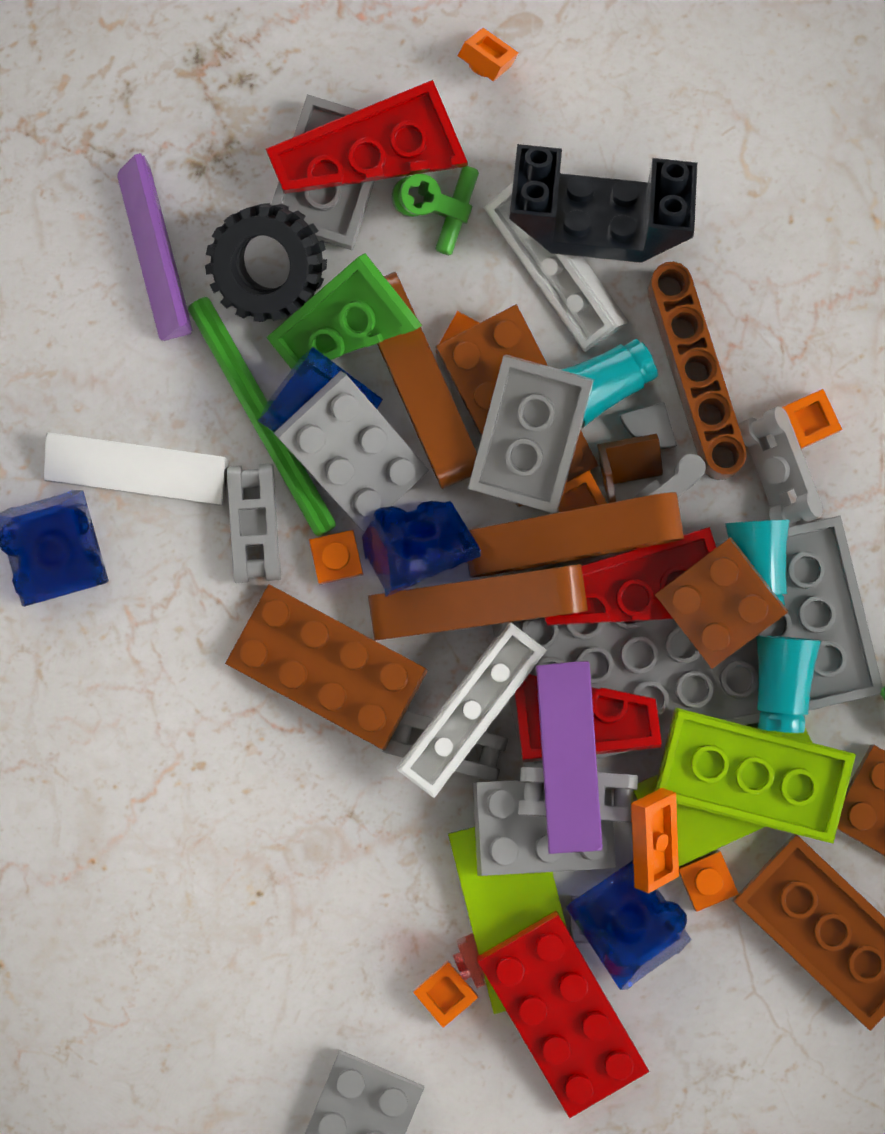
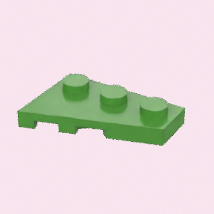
M366 253L358 256L266 338L295 373L338 358L357 349L380 343L388 338L414 331L421 327L422 324Z

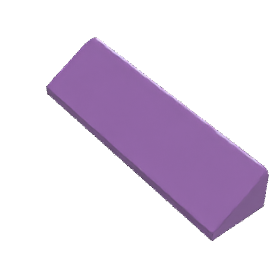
M141 153L135 154L119 170L117 178L158 336L161 341H167L192 334L191 331L193 329L151 168L144 155L142 156Z
M589 661L537 665L549 854L602 851Z

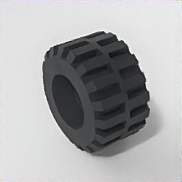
M259 204L230 215L223 220L225 223L222 226L216 228L212 234L215 240L207 246L206 255L211 256V263L206 264L205 269L206 275H213L215 282L210 284L213 293L220 291L224 297L220 303L226 309L233 306L237 309L235 315L243 319L252 316L255 322H264L268 319L276 321L296 312L314 296L316 290L321 288L324 278L321 277L322 272L327 269V259L322 257V251L326 250L323 240L318 241L315 233L319 230L314 223L308 225L304 221L306 216L300 211L292 212L288 210L289 206L283 204ZM264 235L277 240L288 254L290 262L289 275L286 282L277 288H267L259 285L250 277L246 270L244 262L245 250L250 240L257 236Z

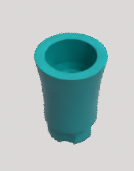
M634 339L624 346L620 344L603 354L577 365L561 369L595 379L581 428L587 426L600 414L624 398L643 389L644 384L658 377V370L651 353L645 344L638 339Z
M790 520L725 523L728 538L731 537L785 606L782 594H787L786 552Z
M757 635L759 664L757 710L761 711L758 728L786 733H804L805 715L809 714L813 673L821 640Z

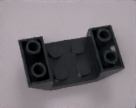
M517 144L509 219L550 253L642 263L693 238L698 162L652 158L648 182L562 174L560 173L561 148Z

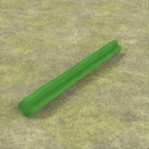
M208 297L194 301L188 306V311L313 533L316 536H321L330 532L336 527L335 520L304 466L275 436L274 432L281 425Z

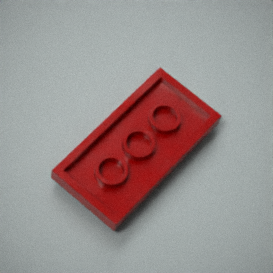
M557 911L476 957L481 969L569 1118L650 1072Z

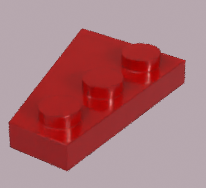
M528 674L515 691L523 763L542 761L537 676ZM591 687L596 755L661 747L662 741L655 698L602 687L600 689Z

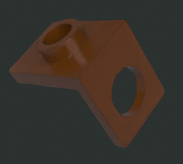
M657 434L597 444L602 482L608 503L616 502L614 484L663 475L660 442Z

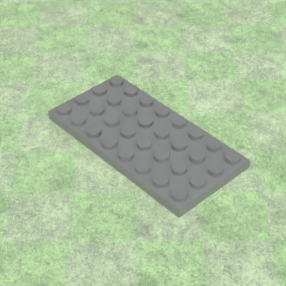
M841 515L789 527L786 552L787 594H782L788 613L759 635L821 640L814 667L809 710L879 695L883 686ZM544 617L511 622L547 650L529 674L537 676V665L589 661L591 687L598 689L602 687L655 698L662 744L666 743L675 707L742 725L759 722L761 711L757 710L759 664L756 637L712 669L674 619L546 626ZM506 623L492 624L495 638ZM514 693L509 702L521 750ZM630 751L597 754L596 759L622 754ZM524 762V767L543 768V762Z

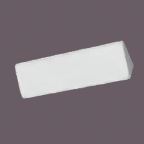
M512 183L483 208L582 350L587 352L624 327L628 321L584 257L550 253L509 219Z
M47 432L44 480L222 505L229 461L226 457Z
M507 622L398 764L397 770L435 798L547 650L514 624Z

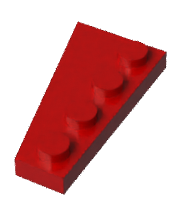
M433 80L266 148L267 155L284 194L468 166V161Z
M710 527L685 534L684 539L680 541L639 548L581 566L588 611L544 617L546 626L673 619L655 594L716 548Z

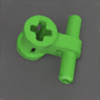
M469 166L462 167L452 197L441 194L437 181L429 175L416 174L404 177L393 187L392 203L395 209L404 216L414 217L434 213L445 217L435 249L437 252L449 256L453 253L462 223L467 224L473 207L469 202L479 172L477 169ZM419 186L418 194L424 196L423 202L414 204V197L408 195L409 189Z

